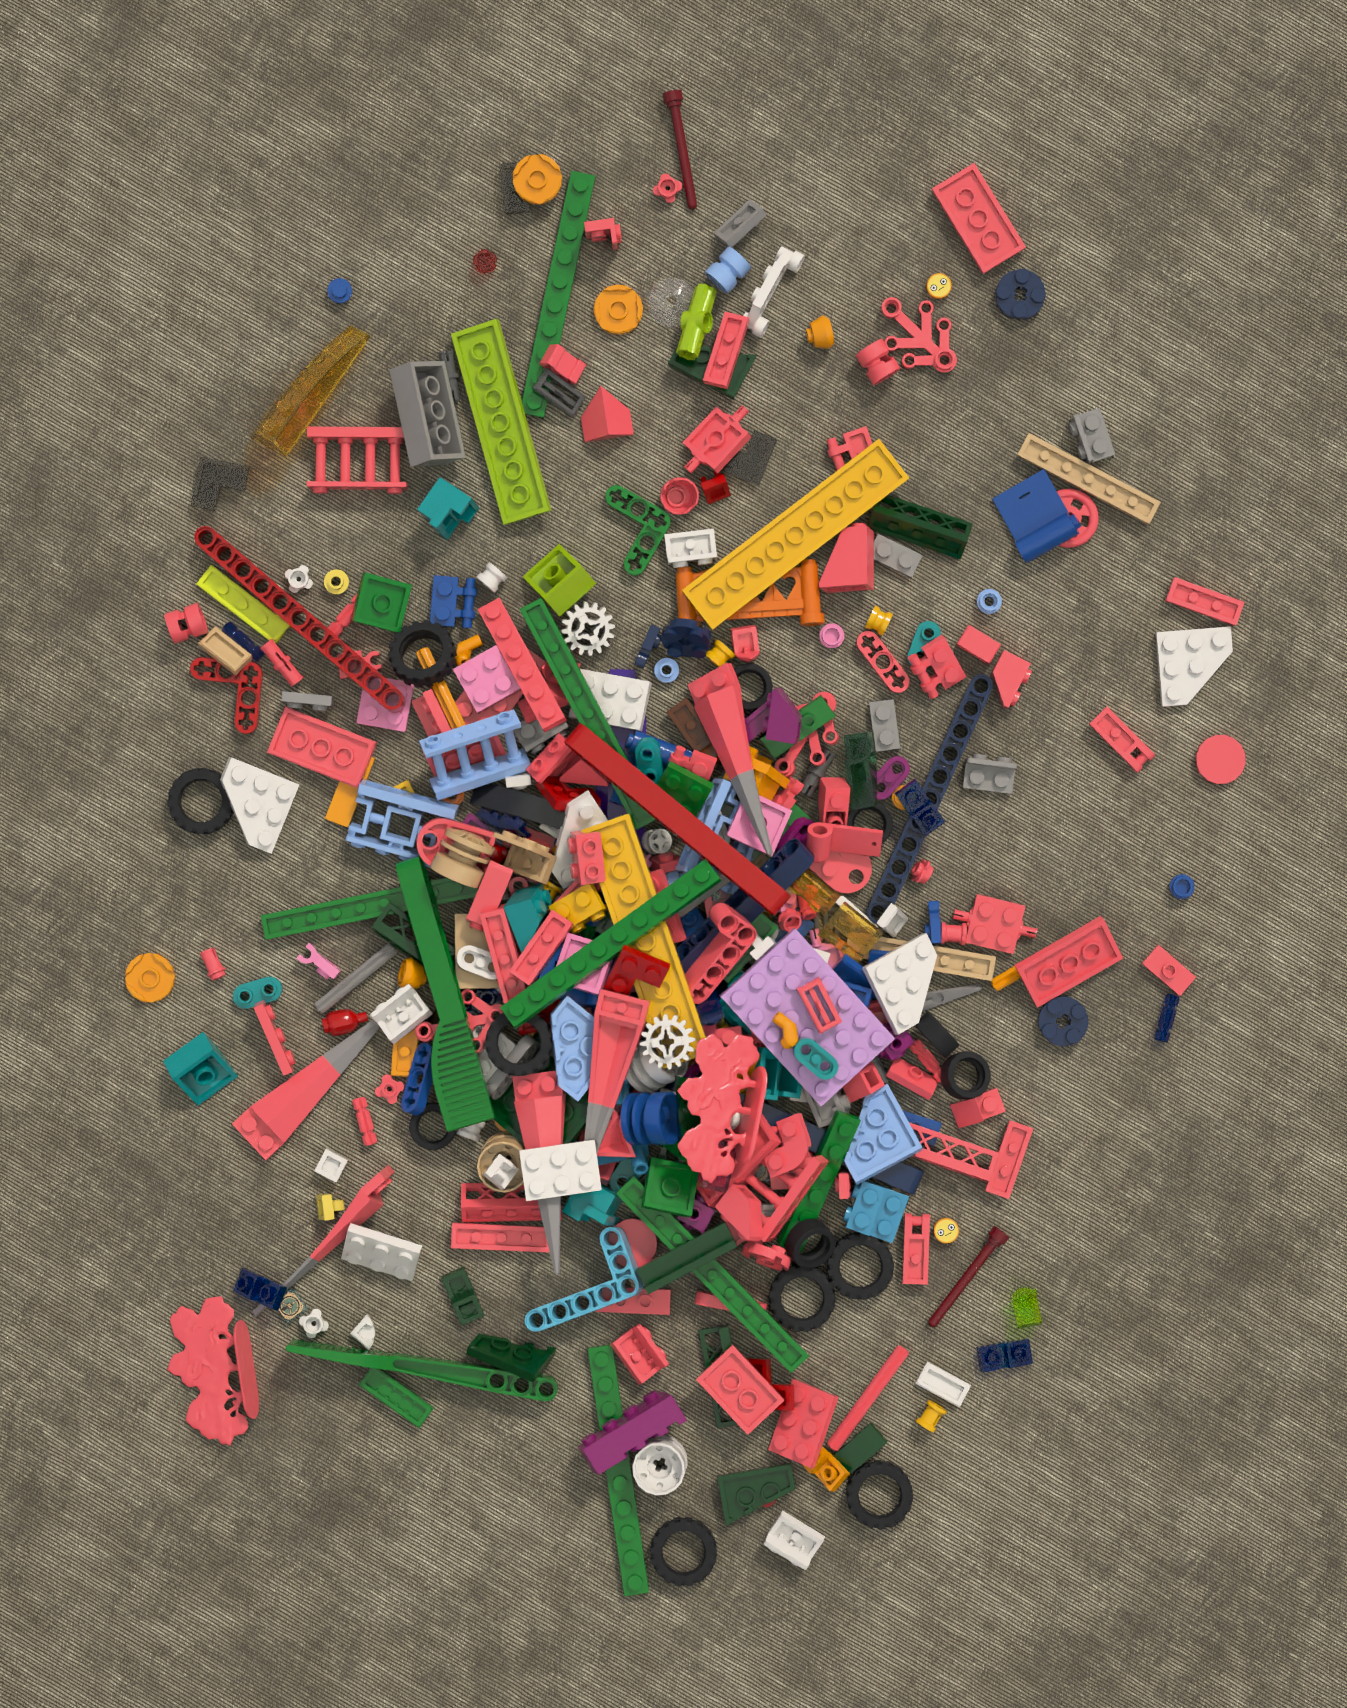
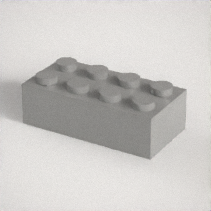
M445 361L408 362L390 369L410 467L447 465L466 458Z

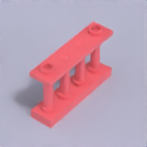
M307 427V437L316 444L315 481H307L308 489H313V493L326 494L328 489L387 490L388 494H402V490H408L407 482H400V445L405 441L402 427ZM328 440H338V444H341L340 481H325L326 444H328ZM353 440H363V444H365V482H350V447L353 444ZM378 440H385L390 444V482H375V444H378Z
M777 1125L771 1126L781 1141L778 1146H784ZM822 1155L806 1157L802 1166L803 1171L799 1177L794 1178L789 1173L779 1176L778 1178L788 1185L789 1191L785 1197H779L754 1176L762 1164L767 1168L764 1159L737 1184L745 1186L749 1184L774 1205L775 1211L771 1217H766L762 1214L763 1238L761 1240L763 1242L772 1241L776 1238L829 1161Z

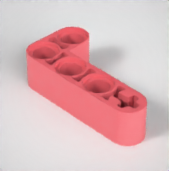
M725 903L714 905L709 913L711 921L720 932L685 973L695 1004L704 1002L711 995L757 936L756 929L748 919Z

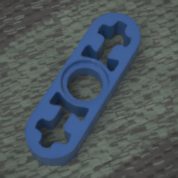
M428 1043L420 1044L415 1050L401 1101L403 1111L415 1116L424 1111L433 1081L431 1069L433 1045ZM423 1073V1080L418 1085V1077Z

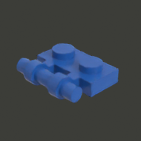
M434 575L430 622L432 624L436 622L442 627L455 628L456 618H463L462 628L471 629L472 619H475L476 611H473L474 597H477L478 590L475 588L476 579L466 578L465 588L458 587L459 577ZM458 596H464L463 610H457Z

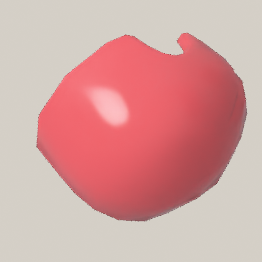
M672 478L660 490L661 504L665 510L673 515L687 514L698 504L699 491L695 483L687 478Z

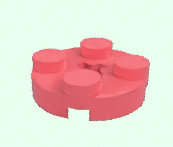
M762 1241L746 1242L741 1252L746 1258L749 1259L750 1255L757 1259L756 1263L782 1271V1268L788 1271L792 1262L791 1257L785 1254L786 1250L776 1245H772L769 1248L764 1246Z

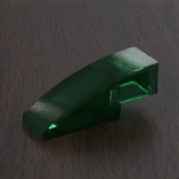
M873 731L844 735L847 760L844 761L847 782L850 787L851 809L877 806V766Z

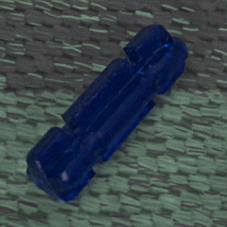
M230 621L225 624L222 632L252 655V659L258 662L265 653L258 645L255 646L256 643L241 630L238 631L237 626Z
M1166 994L1165 1007L1162 1008L1158 1023L1160 1027L1155 1034L1157 1041L1165 1043L1169 1041L1171 1034L1169 1029L1172 1030L1177 1011L1175 1006L1178 1007L1180 999L1177 995Z

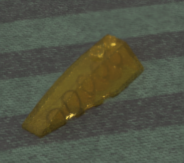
M350 326L332 340L303 369L296 379L276 397L249 437L287 457L365 346L370 335Z

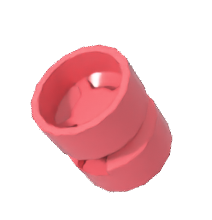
M883 339L875 341L855 355L861 367L868 369L866 375L873 386L888 379L901 369L895 358L888 356L889 349Z
M198 602L185 606L182 612L176 609L164 614L174 644L188 640L189 635L198 637L208 633V627ZM184 618L188 629L185 630L183 629L182 623L180 621Z

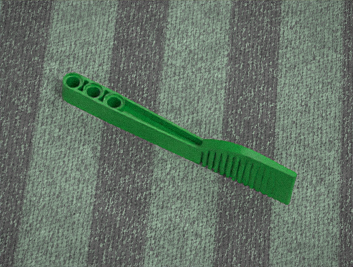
M420 856L396 863L397 875L440 1019L433 1040L431 1069L433 1084L447 1132L495 1119V1114L425 862Z
M292 1339L286 1346V1351L368 1368L398 1371L485 1391L540 1401L552 1400L558 1391L557 1381L553 1377L540 1374L534 1382L528 1381L529 1387L527 1389L520 1390L516 1387L515 1381L521 1377L489 1365L401 1353H392L390 1355V1352H386L383 1355V1351H379L376 1354V1350H372L369 1353L368 1349H365L363 1352V1348L356 1350V1347L349 1349V1346L342 1348V1345L335 1347L336 1345L334 1344L329 1346L327 1343L322 1344L320 1342L315 1343ZM494 1374L502 1375L504 1383L500 1386L494 1385L491 1382V1376ZM548 1382L553 1386L554 1390L550 1394H543L540 1391V1385Z

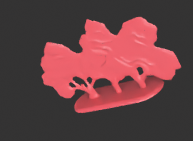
M714 1034L707 1036L706 1039L702 1038L699 1040L696 1046L695 1061L699 1065L702 1075L699 1078H688L677 1090L680 1096L688 1101L687 1107L690 1113L700 1116L701 1124L685 1133L678 1143V1149L682 1156L687 1159L691 1170L700 1172L703 1180L712 1183L717 1176H728L734 1171L735 1164L730 1151L735 1145L736 1158L741 1165H746L754 1152L768 1079L766 1069L763 1066L756 1067L750 1078L747 1074L749 1067L758 1060L760 1055L757 1047L753 1045V1037L737 1035L727 1047H724L722 1041L715 1037ZM738 1073L743 1075V1080L737 1078ZM747 1088L744 1106L742 1107L739 1092L741 1089ZM735 1113H742L738 1134H735L730 1126L731 1118ZM725 1129H728L731 1134L726 1135ZM725 1138L732 1139V1141H728V1146L721 1149L718 1147L721 1140ZM728 1151L725 1157L721 1156L722 1152Z
M219 1296L205 1299L198 1315L192 1309L185 1308L184 1306H181L176 1313H173L170 1318L174 1337L185 1345V1349L172 1356L167 1370L175 1376H180L182 1382L189 1388L195 1386L199 1388L200 1394L189 1405L186 1422L194 1429L199 1430L201 1435L205 1436L208 1440L218 1439L222 1445L227 1444L230 1446L234 1436L244 1434L248 1429L246 1418L238 1412L241 1402L243 1401L247 1416L250 1419H255L259 1412V1395L248 1327L243 1320H239L235 1324L233 1336L228 1332V1325L234 1316V1309L229 1304L224 1303L223 1298ZM224 1334L227 1339H219L218 1336ZM233 1344L235 1347L237 1364H234L232 1362V1359L227 1353V1349L231 1347ZM231 1371H238L241 1387L239 1392L233 1390L229 1385L228 1375ZM230 1390L233 1394L228 1396L225 1391ZM235 1397L236 1400H233L234 1406L229 1410H225L224 1404L228 1399ZM236 1411V1416L231 1417V1412Z

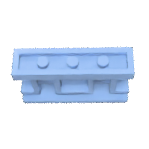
M714 778L712 781L714 786L701 807L697 818L718 835L723 823L730 826L740 801L734 799L736 791L731 782L725 779ZM724 802L734 806L729 818L719 814ZM734 841L732 847L752 863L754 849ZM685 844L675 870L683 874L687 873L702 862L699 860L701 856ZM711 865V867L714 869V871H715L716 873L719 872L717 869H715V868ZM730 881L720 890L725 894L732 895L739 888Z
M363 779L359 784L358 795L355 801L367 805L363 825L352 822L349 825L346 841L351 842V845L357 848H365L367 846L375 848V852L379 854L389 855V853L399 855V858L402 860H408L420 856L418 850L413 847L416 844L418 832L422 828L420 824L423 812L438 815L437 818L445 817L455 820L459 805L442 800L437 801V799ZM375 798L391 802L387 807L386 815L372 812ZM393 812L416 818L411 838L388 832ZM370 822L383 825L380 839L365 835ZM427 833L424 835V837L431 838L429 846H433L436 843L437 837L435 834Z

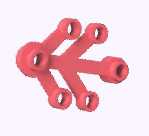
M889 297L885 299L881 306L882 314L886 318H894L913 337L897 338L895 336H888L884 341L886 345L888 340L896 342L894 348L888 347L889 352L902 348H925L931 354L928 356H915L912 353H907L902 358V366L906 369H912L915 366H934L941 373L952 371L956 366L957 357L954 351L949 349L951 321L948 318L938 320L936 324V329L940 333L938 347L932 341L931 314L934 310L932 302L928 300L922 301L918 307L921 315L920 330L901 311L902 306L897 298ZM925 304L931 308L928 313L923 312L921 309ZM888 305H893L896 311L894 313H889L886 310V307ZM946 322L948 329L942 330L939 327V323ZM943 356L949 360V363L946 365L940 363V358ZM905 358H913L914 363L912 365H907L905 363Z
M820 692L813 697L814 700L822 695L827 700V704L832 711H835L836 699L832 694ZM808 703L802 704V705H798V706H795V707L799 710V709H801L802 707H804L805 705H807ZM833 719L824 724L823 740L828 745H835L839 741V735L835 731ZM817 730L793 745L784 758L776 761L774 768L785 777H792L796 771L794 761L808 739L812 752L810 754V761L815 766H822L826 761V756L821 750ZM830 733L835 734V738L832 741L827 740V736ZM821 754V761L814 762L815 755ZM783 763L788 764V768L785 771L780 770V766Z
M465 989L461 992L464 1003L467 1005L472 1004L484 1013L473 1016L467 1012L472 1032L476 1026L485 1025L479 1036L473 1039L474 1042H480V1048L477 1050V1054H479L485 1048L486 1034L491 1023L494 1021L493 1014L495 1012L500 1014L504 1012L500 1008L501 1004L490 1006L478 998L474 991ZM467 993L472 994V999L470 1001H465V995ZM426 1021L421 1022L415 1028L416 1037L426 1043L433 1041L438 1024H431ZM423 1027L428 1028V1033L425 1036L421 1035Z

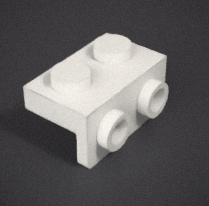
M714 529L664 534L668 565L673 564V568L688 567V562L698 561V565L713 564V559H717Z
M408 984L404 988L398 989L389 1000L379 1004L370 1016L378 1023L388 1039L395 1044L433 1013L419 993Z
M782 1510L769 1529L764 1545L772 1552L788 1559L793 1565L806 1570L812 1557L823 1543L825 1536Z

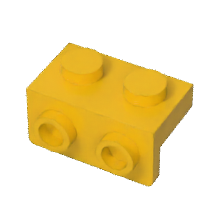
M585 884L548 906L550 911H555L573 923L574 926L570 930L572 934L586 928L584 924L591 920L594 923L606 917L605 912L608 911L607 904L603 903L594 884Z

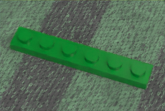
M839 1110L835 1111L816 1156L822 1155L829 1162L785 1223L777 1241L779 1246L785 1247L786 1237L797 1223L805 1219H817L861 1122L859 1117ZM808 1238L802 1243L799 1252L803 1251Z

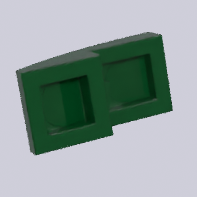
M464 1266L441 1276V1280L461 1325L485 1316Z
M869 1423L855 1434L848 1443L842 1446L839 1451L833 1453V1456L851 1474L887 1443V1440L872 1423Z

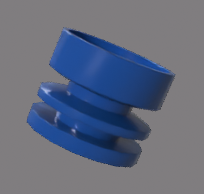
M653 1092L652 1094L629 1093L625 1097L620 1114L621 1128L625 1140L630 1145H650L651 1143L654 1145L675 1144L678 1141L676 1095L673 1092Z

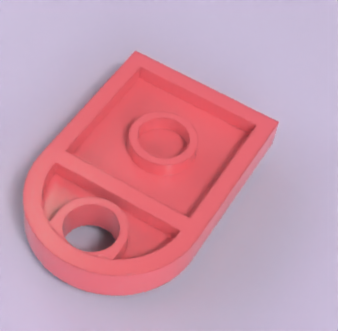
M435 818L422 826L416 840L420 857L426 864L431 865L436 852H449V849L440 843L441 840L454 841L444 834L448 827L471 832L483 838L492 846H494L496 838L492 837L494 832L448 818ZM433 833L436 835L437 841L433 846L423 844L422 839L425 834ZM481 853V854H483L484 856H486L487 858L490 859V856H491V855L485 854V853ZM477 862L476 866L486 872L488 864Z
M830 851L828 859L822 862L813 861L809 867L829 887L840 893H853L862 889L868 883L872 873V864L868 855ZM852 870L862 872L863 880L861 883L853 884L850 882L849 874Z

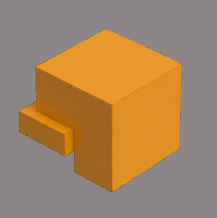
M749 746L758 794L772 801L779 786L786 789L790 780L771 766L772 760L757 754L759 750ZM725 772L723 778L731 782L727 773Z

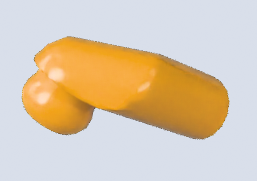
M478 634L457 644V656H455L457 666L470 660L472 650L483 646Z
M778 1011L772 1018V1022L783 1029V1037L780 1041L782 1047L791 1049L798 1042L797 1026Z

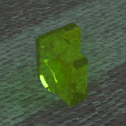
M1023 1287L1013 1292L1011 1302L1017 1329L1042 1325L1037 1290Z

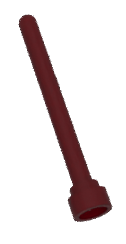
M671 90L662 94L663 101L671 112L687 206L689 209L694 210L697 207V200L680 111L683 95L682 90Z
M995 1225L988 1232L989 1237L987 1239L989 1241L928 1320L930 1327H936L994 1249L996 1247L999 1248L1001 1244L1005 1245L1010 1238Z

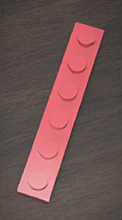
M497 598L479 608L478 611L544 732L567 721L501 599Z

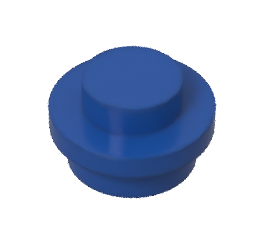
M337 278L329 283L327 293L333 302L342 304L351 298L352 287L347 280Z
M1184 874L1173 877L1169 884L1171 894L1178 899L1190 897L1195 888L1193 880Z

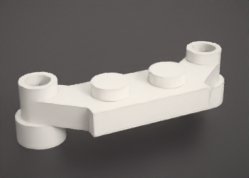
M781 246L775 257L777 261L774 262L773 266L769 265L765 270L763 285L761 288L757 287L751 297V301H753L750 312L746 311L743 315L749 318L750 321L747 329L751 330L753 335L762 338L765 334L770 320L762 317V314L787 269L795 273L799 271L805 259V255L798 251L792 252Z

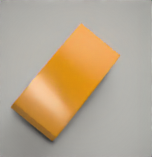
M823 1446L815 1468L803 1465L810 1474H815L830 1492H835L850 1474Z

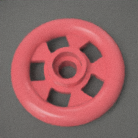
M1058 490L1057 492L1068 512L1072 515L1075 514L1080 523L1082 515L1089 517L1087 527L1081 526L1078 528L1079 534L1076 537L1069 539L1059 546L1065 548L1080 546L1091 539L1097 529L1099 521L1097 507L1093 500L1080 490ZM1073 499L1083 504L1080 510L1071 506Z

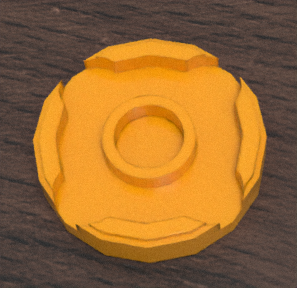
M543 154L529 155L517 163L513 171V185L516 193L522 200L530 204L542 205L550 202L558 195L562 187V175L559 166L552 158Z
M609 286L595 300L594 315L596 322L601 329L609 334L623 335L630 333L638 326L642 319L643 306L641 298L628 286Z
M146 953L138 955L130 962L125 972L128 991L133 997L142 1002L152 1003L160 1001L169 995L174 987L175 972L173 966L166 958L159 954Z

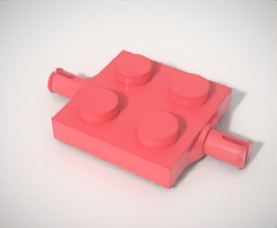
M741 405L733 415H730L715 407L682 442L694 456L684 468L692 474L702 463L712 468L716 473H719L751 439L750 434L739 423L749 411Z
M976 894L974 905L969 912L955 909L952 918L967 922L966 943L1014 954L1016 942L1020 935L1035 939L1036 934L1034 933H1037V928L1023 925L1022 918L1025 905Z

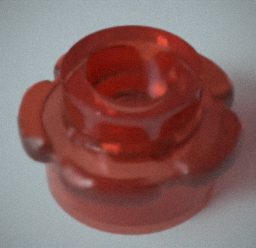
M482 249L473 257V265L476 266V270L479 273H491L495 270L497 257L493 252Z

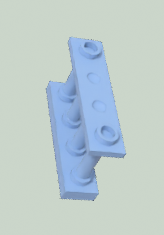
M514 709L419 740L425 757L433 758L437 776L429 780L437 801L526 771L531 763L524 748H517L513 730L522 726ZM504 733L508 753L503 756L494 757L489 738ZM480 741L484 761L470 765L466 745ZM456 749L461 768L447 773L442 753Z

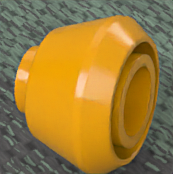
M822 315L809 323L810 328L806 329L808 343H813L816 348L830 349L834 345V336L829 318Z
M409 957L404 959L400 966L397 984L400 988L410 984L414 989H418L420 985L425 984L427 975L424 965Z

